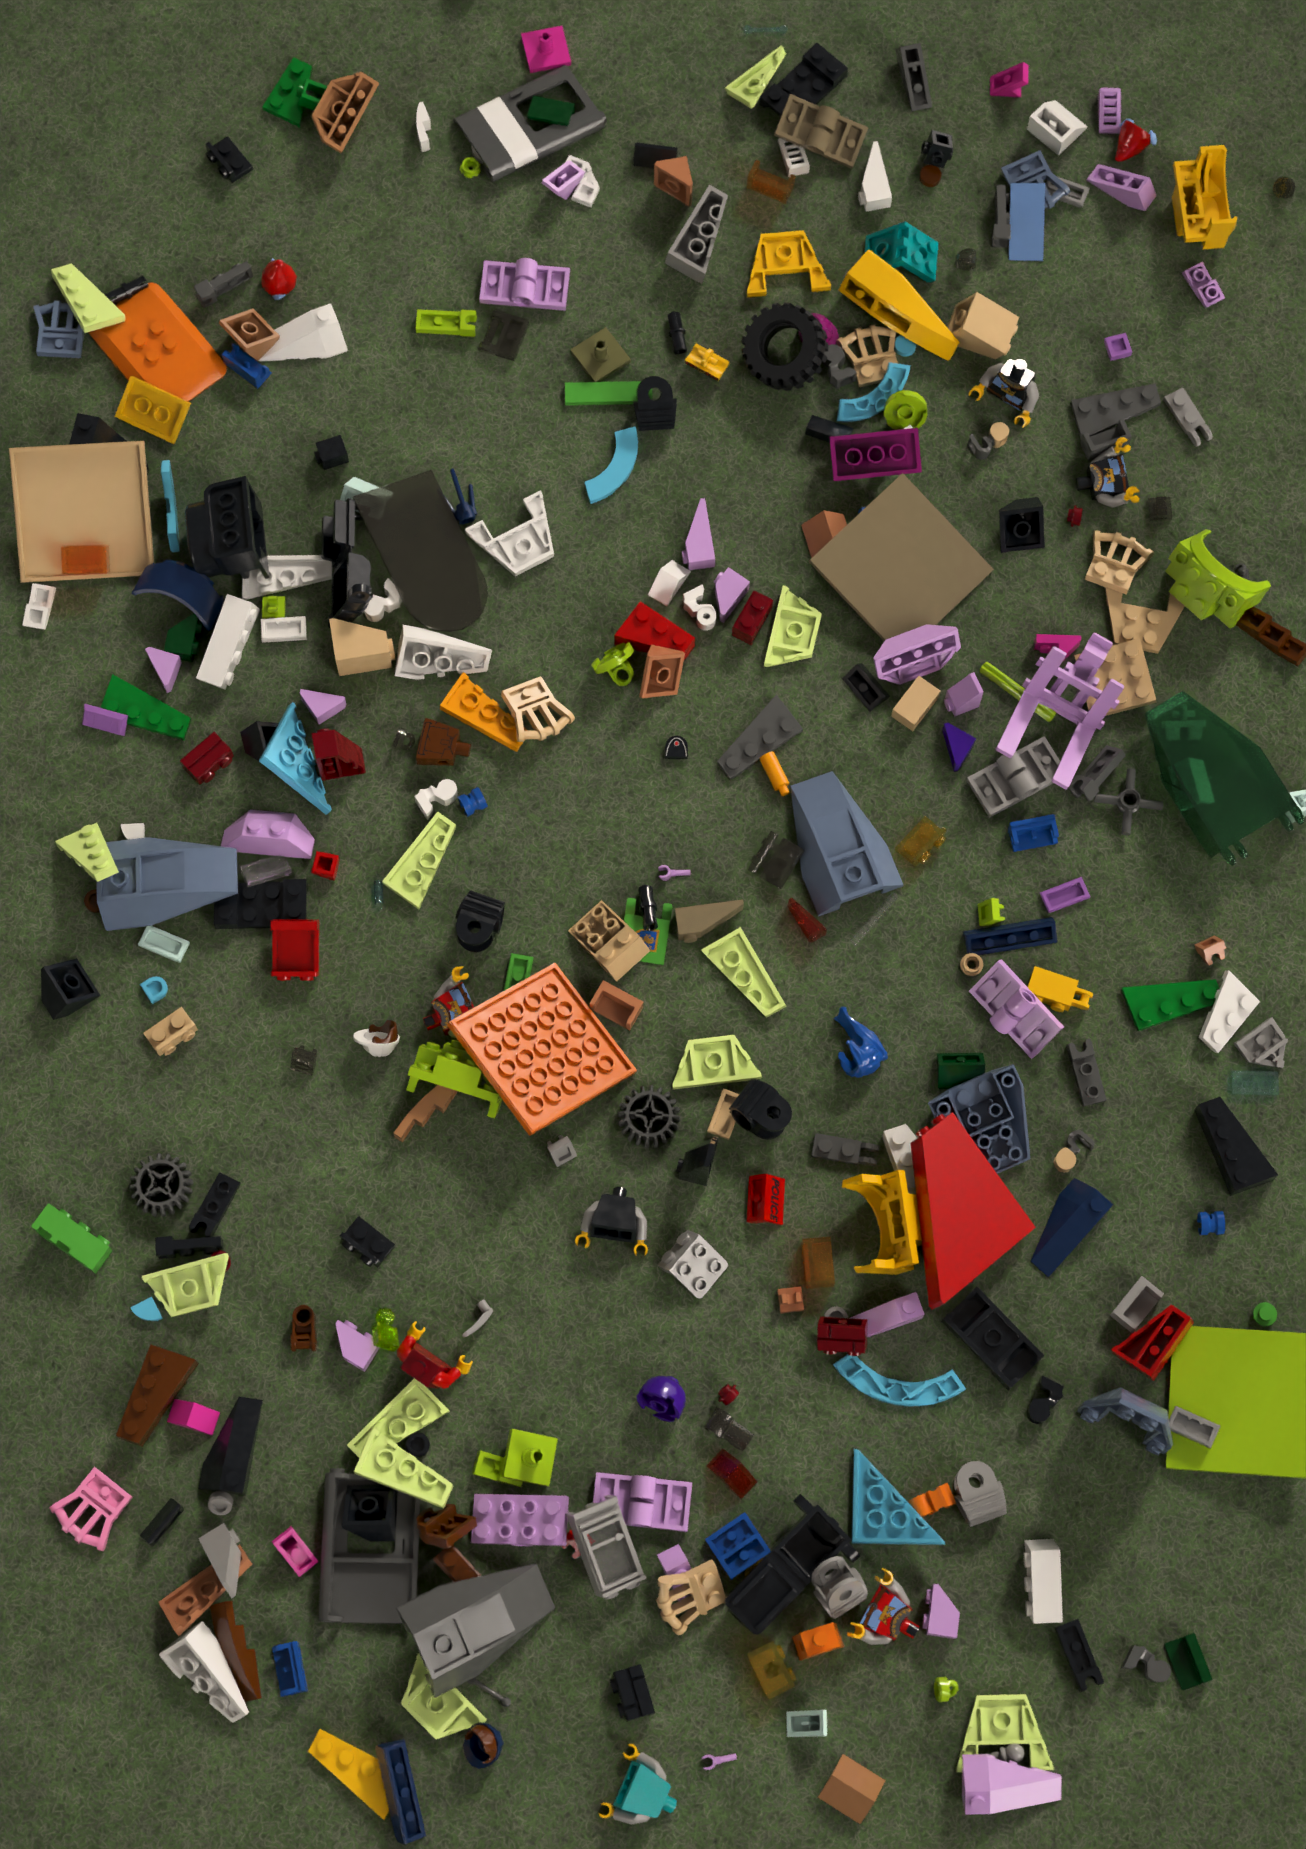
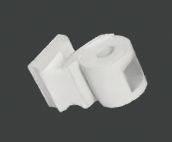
M387 578L384 584L385 595L388 597L382 598L373 595L364 611L369 621L377 622L381 620L384 616V611L390 613L400 608L404 600L403 592L389 578Z
M702 584L684 593L682 601L684 603V610L691 617H697V626L707 631L715 626L716 611L711 604H697L703 599L704 588Z
M444 779L439 782L437 788L430 786L427 789H420L419 793L415 796V801L427 820L433 813L431 802L437 801L444 806L452 804L458 795L457 786L452 780Z

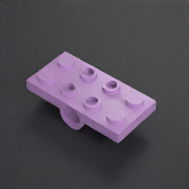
M520 258L516 263L484 260L480 303L566 311L570 268L542 266L530 258Z
M1002 959L997 961L969 990L992 1016L990 1018L992 1026L1002 1034H1009L1031 1059L1064 1028Z
M596 1472L593 1503L604 1501V1496L606 1495L617 1496L618 1505L626 1526L687 1532L692 1482L656 1479L655 1477L642 1475L626 1476Z
M474 1494L473 1517H476L477 1526L472 1529L471 1543L526 1547L533 1545L566 1546L568 1520L566 1513H568L569 1497L555 1495Z

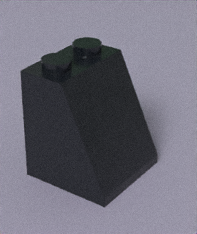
M77 413L69 445L127 442L100 417Z

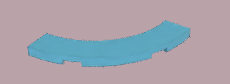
M847 1354L833 1364L840 1375L856 1389L874 1399L893 1405H932L946 1401L966 1390L953 1370L934 1379L922 1382H906L879 1375L865 1365L857 1356Z

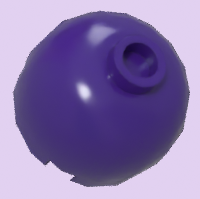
M655 1376L648 1379L637 1394V1402L644 1410L645 1406L658 1412L653 1416L662 1421L673 1422L675 1418L678 1420L686 1404L685 1392L678 1380L672 1376Z

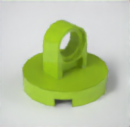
M901 390L892 394L884 405V416L887 424L894 430H901L909 425L913 428H920L927 418L926 401L918 393L909 390Z
M630 642L618 644L604 652L605 656L601 661L597 657L591 666L596 674L608 671L617 685L626 686L634 676L633 668L627 660L633 654L634 649ZM617 671H627L629 678L625 680L620 679Z

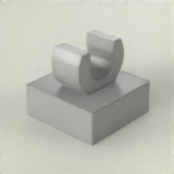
M559 1135L560 1140L553 1144L551 1141L547 1143V1149L556 1167L577 1156L568 1136L563 1137Z

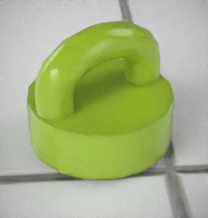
M937 1677L934 1681V1694L938 1702H948L949 1698L953 1697L958 1691V1683L954 1680H948L947 1677Z

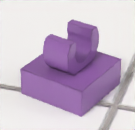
M1126 333L1105 338L1104 344L1110 361L1131 356L1132 349Z

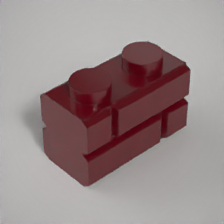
M753 590L732 627V636L752 645L765 623L766 617L769 616L772 610L773 600Z
M213 732L184 756L180 763L187 773L201 785L203 782H210L219 768H226L232 762L234 755L230 747Z
M820 1316L817 1326V1350L829 1355L836 1354L837 1352H847L850 1356H859L861 1353H865L867 1348L868 1320Z

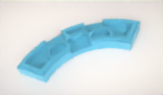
M889 362L882 381L872 392L856 399H840L836 422L860 421L883 411L886 400L892 394L903 389L911 365Z
M636 427L614 432L616 449L611 463L600 475L584 482L590 504L613 494L630 476L638 453Z
M163 460L161 462V477L167 507V535L170 551L180 552L176 498L170 460Z

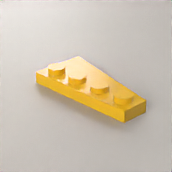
M319 1729L308 1752L385 1820L389 1807L378 1759Z

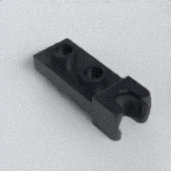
M219 1172L198 1212L195 1213L190 1222L189 1231L196 1233L199 1227L206 1226L205 1236L213 1237L241 1185L240 1182Z
M172 1236L155 1238L156 1256H159V1259L176 1258L177 1253H180L181 1257L194 1256V1252L204 1251L205 1255H212L214 1252L224 1249L221 1236L174 1240Z
M1079 1619L1055 1627L1079 1692L1087 1689L1085 1680L1088 1676L1092 1677L1097 1685L1104 1684L1103 1677L1095 1662Z

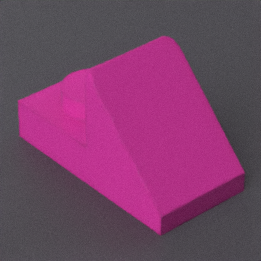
M1022 62L991 76L990 96L1021 97V87L1028 84L1029 65Z
M1036 634L1034 650H1040L1041 653L1047 654L1055 646L1067 653L1066 659L1079 647L1081 636Z
M292 1526L272 1541L299 1577L319 1562Z

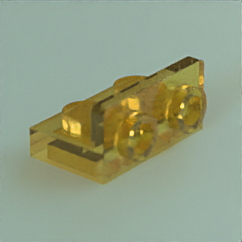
M924 816L895 847V850L914 867L919 863L923 865L930 858V851L934 847L938 849L945 842L946 837L944 836L947 829L944 827L940 829L929 818Z

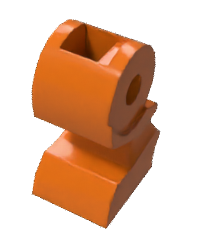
M948 1482L937 1487L934 1491H928L907 1501L922 1517L932 1515L942 1507L949 1508L956 1505Z

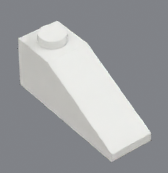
M878 141L873 142L861 192H858L859 203L864 205L866 212L891 207L892 195Z

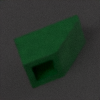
M194 613L170 628L167 633L164 651L179 655L182 661L193 662L194 655L198 656L200 643L197 640L198 635L203 634L204 625Z

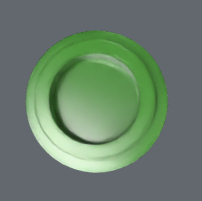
M1263 1302L1254 1308L1253 1318L1261 1326H1270L1277 1319V1311L1272 1304Z

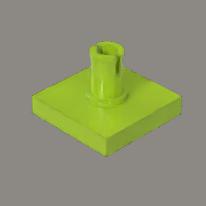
M510 1429L501 1477L548 1487L550 1485L558 1438Z

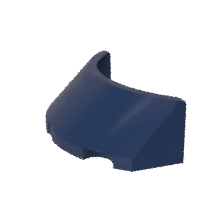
M165 560L161 563L153 562L146 566L132 591V594L135 596L141 593H159L178 600L200 619L208 631L215 627L225 601L223 595H218L213 588L214 583L209 577L197 573L193 567L186 563L174 560Z

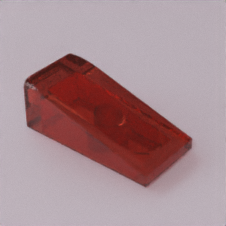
M790 898L787 907L808 941L813 943L825 936L827 929L799 903Z

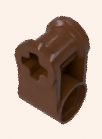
M300 1305L293 1311L292 1352H296L297 1349H311L312 1351L317 1349L316 1316L314 1311L307 1305ZM303 1311L310 1312V1319L306 1323L298 1321V1316Z

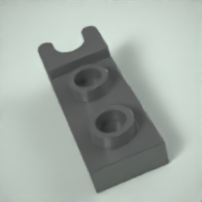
M997 185L995 190V224L992 230V247L1008 248L1009 240L1011 239L1010 213H1006V207H1009V193H1005V185Z
M245 261L242 264H236L224 274L216 275L209 282L205 279L194 286L197 292L196 297L202 306L206 308L217 302L218 296L252 278L251 266Z
M1106 745L1081 775L1077 774L1072 779L1069 789L1074 797L1079 798L1084 793L1086 800L1091 801L1100 791L1098 787L1126 756L1123 750Z
M1090 1039L1083 1043V1052H1079L1074 1043H1069L1066 1046L1083 1107L1107 1101Z

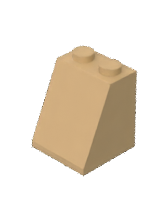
M976 292L955 305L947 328L960 342L958 347L997 359L1009 352L1011 347L1009 343L1018 329L1017 322L1019 317Z
M334 618L329 619L339 676L392 668L391 661L396 660L392 638L387 639L386 631Z

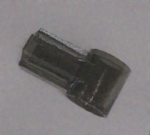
M719 1407L715 1408L703 1426L705 1430H711L715 1433V1437L723 1438L742 1452L754 1436L752 1432L734 1421L730 1414Z

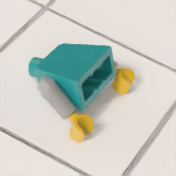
M628 1744L629 1747L635 1750V1753L632 1756H628L624 1752L623 1754L627 1760L632 1762L613 1806L610 1803L601 1804L609 1807V1813L607 1815L599 1813L600 1817L609 1818L613 1816L614 1820L627 1824L647 1822L650 1817L658 1818L661 1810L672 1813L676 1807L677 1800L668 1796L671 1785L666 1782V1774L661 1765L647 1754L639 1753L634 1744Z

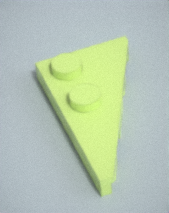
M779 46L726 86L727 94L752 109L785 57L784 47Z

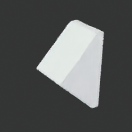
M673 560L660 568L648 596L668 606L691 571Z

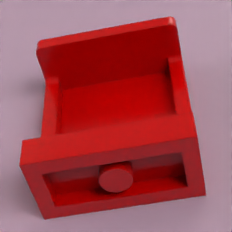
M319 919L271 920V976H277V980L281 981L291 980V976L300 977L301 981L314 980V977L319 975Z

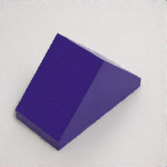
M945 723L942 732L953 771L956 772L959 771L972 750L976 738L950 723Z

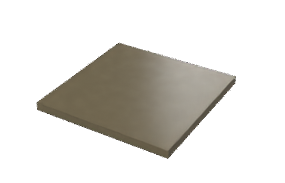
M903 473L808 561L883 641L926 624L936 625L994 570Z

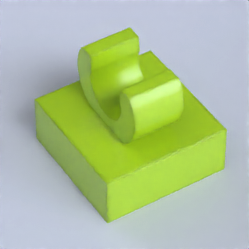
M285 596L263 597L262 619L284 618Z
M990 898L977 904L979 926H990L1005 920V917L1000 916V910L1004 909V906L999 904V899Z

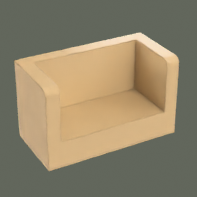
M918 676L893 708L891 717L911 731H914L938 700L940 690Z

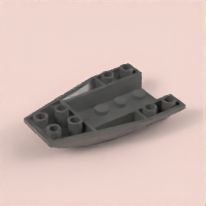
M534 1563L439 1585L396 1607L405 1630L412 1635L427 1670L425 1677L436 1698L481 1674L555 1609V1606L537 1564Z

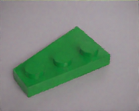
M293 57L262 106L263 110L300 127L304 107L297 104L299 98L295 97L299 84L303 85L306 78L311 79L312 65Z

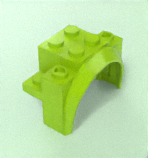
M1205 529L1179 542L1168 559L1171 563L1165 572L1175 580V583L1168 592L1200 620L1214 614L1227 627L1232 628L1247 609L1259 604L1271 585L1268 580L1254 582L1244 579L1217 561L1204 545V538L1212 532Z

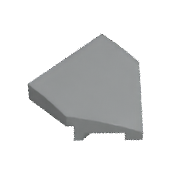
M1273 1017L1268 1018L1233 1043L1248 1063L1284 1068L1283 1058L1288 1039H1285V1035Z

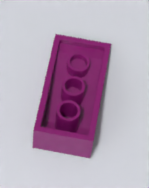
M918 428L829 437L833 481L922 472Z

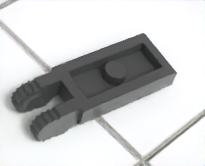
M815 1133L811 1157L854 1165L877 1166L876 1159L859 1157L860 1149L869 1152H879L880 1146L871 1143H861L858 1140Z

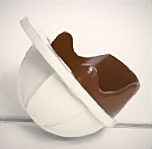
M387 1020L381 1027L371 1024L369 1029L355 1032L353 1039L355 1042L363 1045V1048L372 1056L381 1057L389 1055L399 1043L400 1036L398 1035L395 1021Z

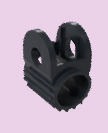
M649 376L643 379L637 387V401H633L639 431L674 429L677 398H673L670 384L658 376ZM652 388L660 390V397L657 400L649 398V391Z
M469 891L461 902L455 917L457 919L456 932L458 941L464 949L470 952H481L491 945L495 934H499L501 930L505 902ZM474 928L480 929L477 933L470 932Z
M756 1079L749 1081L729 1107L732 1117L743 1129L765 1140L778 1137L789 1124L792 1117L791 1106L787 1100L780 1096L774 1087Z

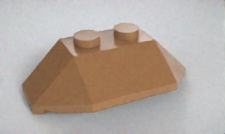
M362 72L330 81L311 116L323 143L342 153L379 82Z

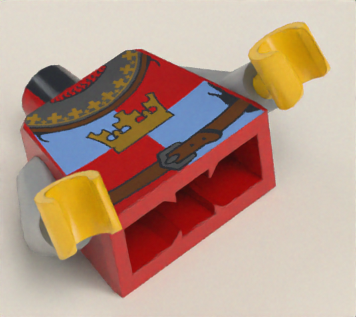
M464 966L455 967L452 970V975L434 995L431 1004L435 1013L423 1018L428 1031L441 1026L445 1036L450 1035L452 1038H456L447 1026L448 1022L474 1008L463 982L460 983V980H466L469 977L468 973L460 976V970Z
M881 1568L885 1576L883 1579L875 1576V1580L881 1584L860 1623H850L854 1625L855 1632H847V1636L858 1638L870 1645L888 1644L891 1640L895 1641L900 1632L913 1639L919 1629V1625L907 1619L912 1610L909 1607L910 1600L903 1587L893 1578V1574Z

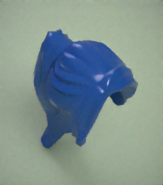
M846 1007L839 1008V1015L834 1017V1020L839 1022L849 1035L851 1040H847L846 1044L853 1056V1060L850 1061L844 1052L838 1053L842 1069L850 1077L856 1078L874 1073L881 1066L880 1062L887 1060V1052L873 1031L850 1017Z

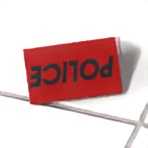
M769 1174L749 1176L748 1223L768 1222L783 1225L784 1178Z

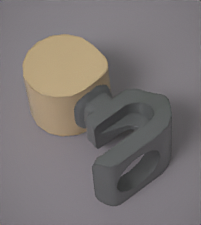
M1002 422L994 423L990 428L988 437H982L981 442L984 448L979 445L973 434L970 435L967 445L977 459H986L991 453L992 446L999 448L1006 443L1009 428Z
M1075 1130L1069 1134L1066 1142L1069 1148H1062L1054 1159V1165L1058 1171L1063 1173L1069 1172L1076 1164L1075 1154L1080 1152L1075 1142L1077 1138L1090 1151L1093 1150L1095 1142L1083 1131Z

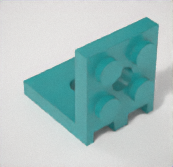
M906 221L866 236L865 252L871 250L893 268L902 266L926 282L931 283L936 280L938 242Z

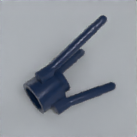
M451 468L450 473L460 501L456 505V510H454L440 489H437V493L451 512L455 522L459 521L461 525L473 522L476 519L475 515H477L473 485L469 484L468 486L469 505L464 500L455 471Z

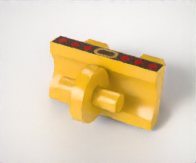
M697 343L685 359L687 365L717 381L720 380L729 366L728 360L715 354L714 350L706 349Z

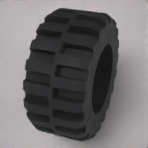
M784 302L783 306L779 303L772 304V309L764 307L760 310L762 314L759 316L755 314L751 318L753 320L751 326L747 324L744 330L747 332V336H742L741 341L745 348L741 349L742 356L746 359L744 363L758 380L773 389L780 390L782 388L785 391H792V387L800 389L804 387L803 382L811 383L814 380L812 376L815 373L820 374L823 370L820 365L821 363H826L827 356L825 351H829V344L825 341L828 338L827 334L822 329V324L809 311H806L799 305L794 306L792 303ZM783 329H797L801 333L803 340L799 355L789 364L782 366L772 364L768 359L767 352L768 345L773 336Z

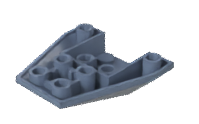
M1014 1064L988 1071L946 1090L928 1102L935 1118L940 1114H943L944 1117L952 1112L955 1114L997 1174L1030 1160L1024 1086Z

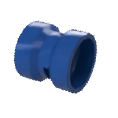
M478 787L472 789L468 795L462 794L457 797L461 808L464 807V813L467 817L473 815L475 810H483L488 807Z
M1215 1211L1213 1214L1198 1212L1197 1222L1201 1223V1228H1198L1199 1235H1208L1210 1232L1216 1235H1224L1225 1217L1223 1211Z

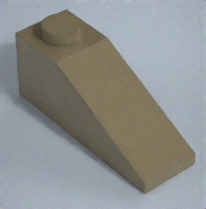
M743 899L675 908L678 940H684L685 943L697 941V938L703 937L742 911L744 906Z

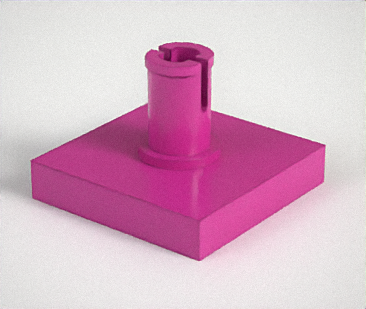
M562 26L521 33L530 73L571 65Z

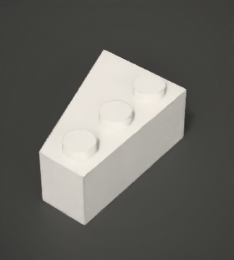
M904 1124L884 1131L882 1139L894 1171L905 1170L908 1193L916 1194L910 1143L917 1137Z
M1054 1539L1024 1540V1566L1027 1568V1577H1025L1024 1582L1025 1591L1029 1595V1601L1025 1602L1026 1616H1030L1033 1624L1063 1622L1060 1549Z

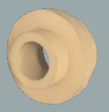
M966 954L961 959L960 968L965 975L976 976L983 969V960L977 954ZM972 961L976 964V967L970 969L967 963Z

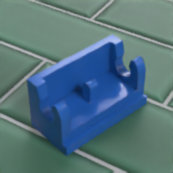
M233 343V349L230 353L227 350L222 353L224 363L258 389L272 372L269 371L268 367L262 366L242 351L237 344Z
M1054 814L1010 822L1008 826L1013 852L1058 844L1057 837H1059Z
M293 1641L273 1646L272 1651L281 1697L308 1691L299 1642Z

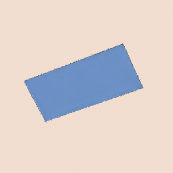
M1011 183L1010 185L1011 239L1009 240V260L1043 261L1045 183Z

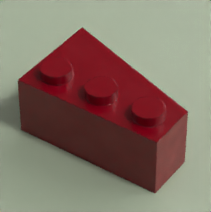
M324 728L317 730L316 733H312L315 758L322 781L366 773L361 747L336 730Z

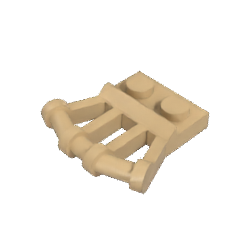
M873 324L865 329L855 328L846 337H840L836 340V344L843 349L847 358L852 362L853 369L857 372L856 379L859 387L880 383L886 373L888 363H898L894 351L896 336L894 330ZM878 335L890 337L887 352L882 351ZM871 336L876 354L868 356L863 338ZM856 340L861 358H857L848 347V345Z
M1094 530V557L1085 580L1127 595L1135 573L1151 559L1154 551L1150 548L1146 549L1136 541V538L1121 536L1122 533L1117 531L1116 533H1100L1099 530ZM1100 542H1112L1107 556L1101 555ZM1118 544L1127 547L1121 562L1112 559ZM1133 549L1141 557L1131 566L1127 562Z
M541 676L505 689L501 693V697L509 708L511 716L515 718L517 742H524L526 739L545 740L551 734L553 736L560 734V730L575 720L573 713L554 698ZM547 706L561 716L557 722ZM533 711H540L548 724L547 727L543 728ZM523 715L527 717L534 730L524 731Z
M712 1559L687 1572L660 1576L658 1578L660 1589L656 1602L662 1610L660 1613L662 1620L668 1622L672 1626V1631L677 1635L685 1633L687 1625L698 1615H707L708 1610L724 1603L726 1598L716 1564ZM683 1584V1585H681V1586H679V1587H677V1588H675V1589L669 1591V1589L672 1587V1585ZM688 1594L691 1595V1596H689V1597H687V1598H684V1599H682V1600H680V1601H678V1602L672 1604L673 1601H676V1600H678V1599H680V1598H682V1597H684V1596H686V1595H688ZM687 1610L679 1619L676 1617L677 1614Z

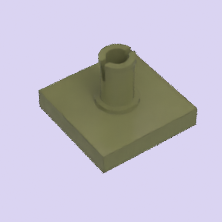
M606 327L570 349V353L593 382H601L631 362L629 356Z

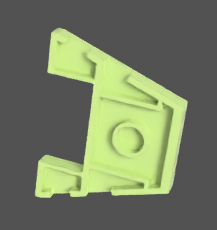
M1026 1694L976 1696L956 1772H962V1755L979 1754L978 1745L1029 1744L1030 1768L1054 1770Z

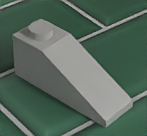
M222 1523L198 1539L221 1584L230 1597L233 1598L236 1596L241 1551L237 1545L240 1539L234 1529L229 1531L226 1525Z

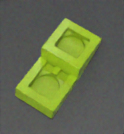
M481 1450L477 1452L472 1475L516 1487H521L523 1483L522 1481L501 1477L505 1457Z

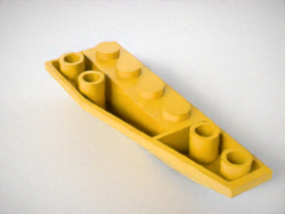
M867 250L846 274L838 291L906 339L947 361L951 359L960 342L903 274L871 250Z

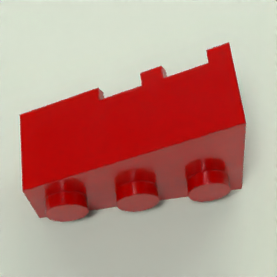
M641 601L614 635L615 645L630 642L633 649L646 653L649 652L651 645L679 650L685 653L684 660L695 647L694 636Z
M1171 1304L1137 1332L1132 1333L1125 1341L1112 1348L1111 1351L1125 1363L1154 1381L1194 1322L1190 1316Z

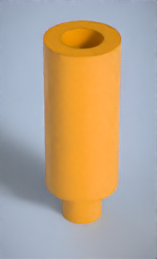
M768 752L762 755L759 760L774 790H779L781 796L788 795L790 793L787 788L789 781L775 753Z

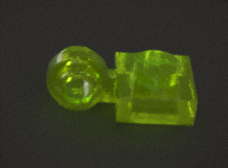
M380 1308L376 1313V1323L372 1327L373 1343L376 1347L395 1352L399 1347L398 1329L391 1326L395 1319V1313L390 1308Z

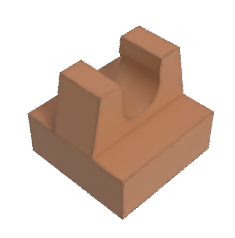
M1212 936L1194 945L1197 953L1200 954L1207 965L1213 964L1211 957L1215 953L1218 959L1222 960L1225 958L1224 949H1226L1224 940L1216 936Z
M801 1286L777 1290L780 1314L804 1311Z

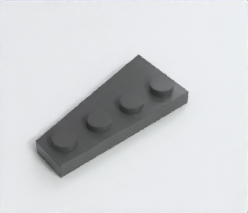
M1156 383L1071 400V407L1080 439L1085 432H1088L1089 436L1099 434L1117 425L1121 419L1126 421L1161 405Z
M776 694L719 758L717 764L729 780H732L760 761L759 758L762 755L773 752L801 733L803 728Z

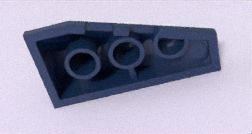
M1074 1178L1059 1194L1030 1262L1049 1277L1111 1209L1113 1204L1098 1190Z

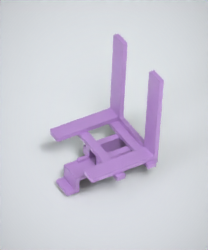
M1093 633L1074 664L1068 662L1064 669L1059 666L1067 653L1053 646L1045 659L1040 656L1036 663L1039 669L1031 680L1026 678L1022 684L1025 690L996 747V751L1008 758H1012L1038 703L1047 706L1077 725L1051 780L1056 785L1067 790L1096 728L1100 730L1105 723L1103 718L1110 708H1116L1119 703L1117 698L1124 689V685L1114 679L1109 680L1103 691L1096 688L1100 679L1094 675L1104 662L1113 643L1099 634ZM1053 675L1058 677L1050 690L1045 688ZM1068 684L1079 689L1072 702L1060 697ZM1089 696H1092L1097 700L1087 712L1082 709V706Z

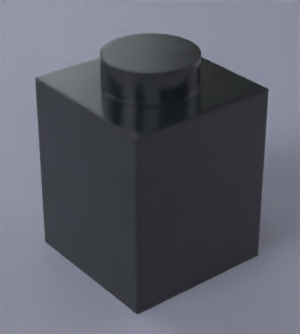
M341 435L316 442L317 451L314 452L317 464L322 463L324 470L349 462Z

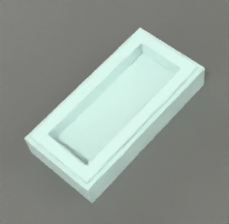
M146 926L138 946L181 963L190 942L156 927Z

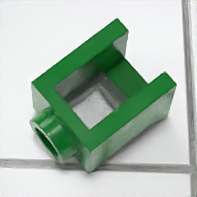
M306 78L304 84H299L295 95V97L299 98L297 104L314 111L328 86Z

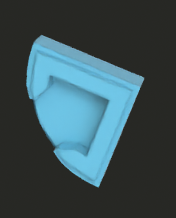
M153 1297L130 1307L133 1313L143 1320L158 1321L163 1319Z

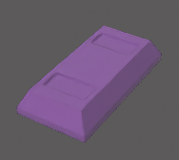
M84 704L82 725L125 736L128 715Z
M1082 877L1040 892L1048 914L1090 898Z

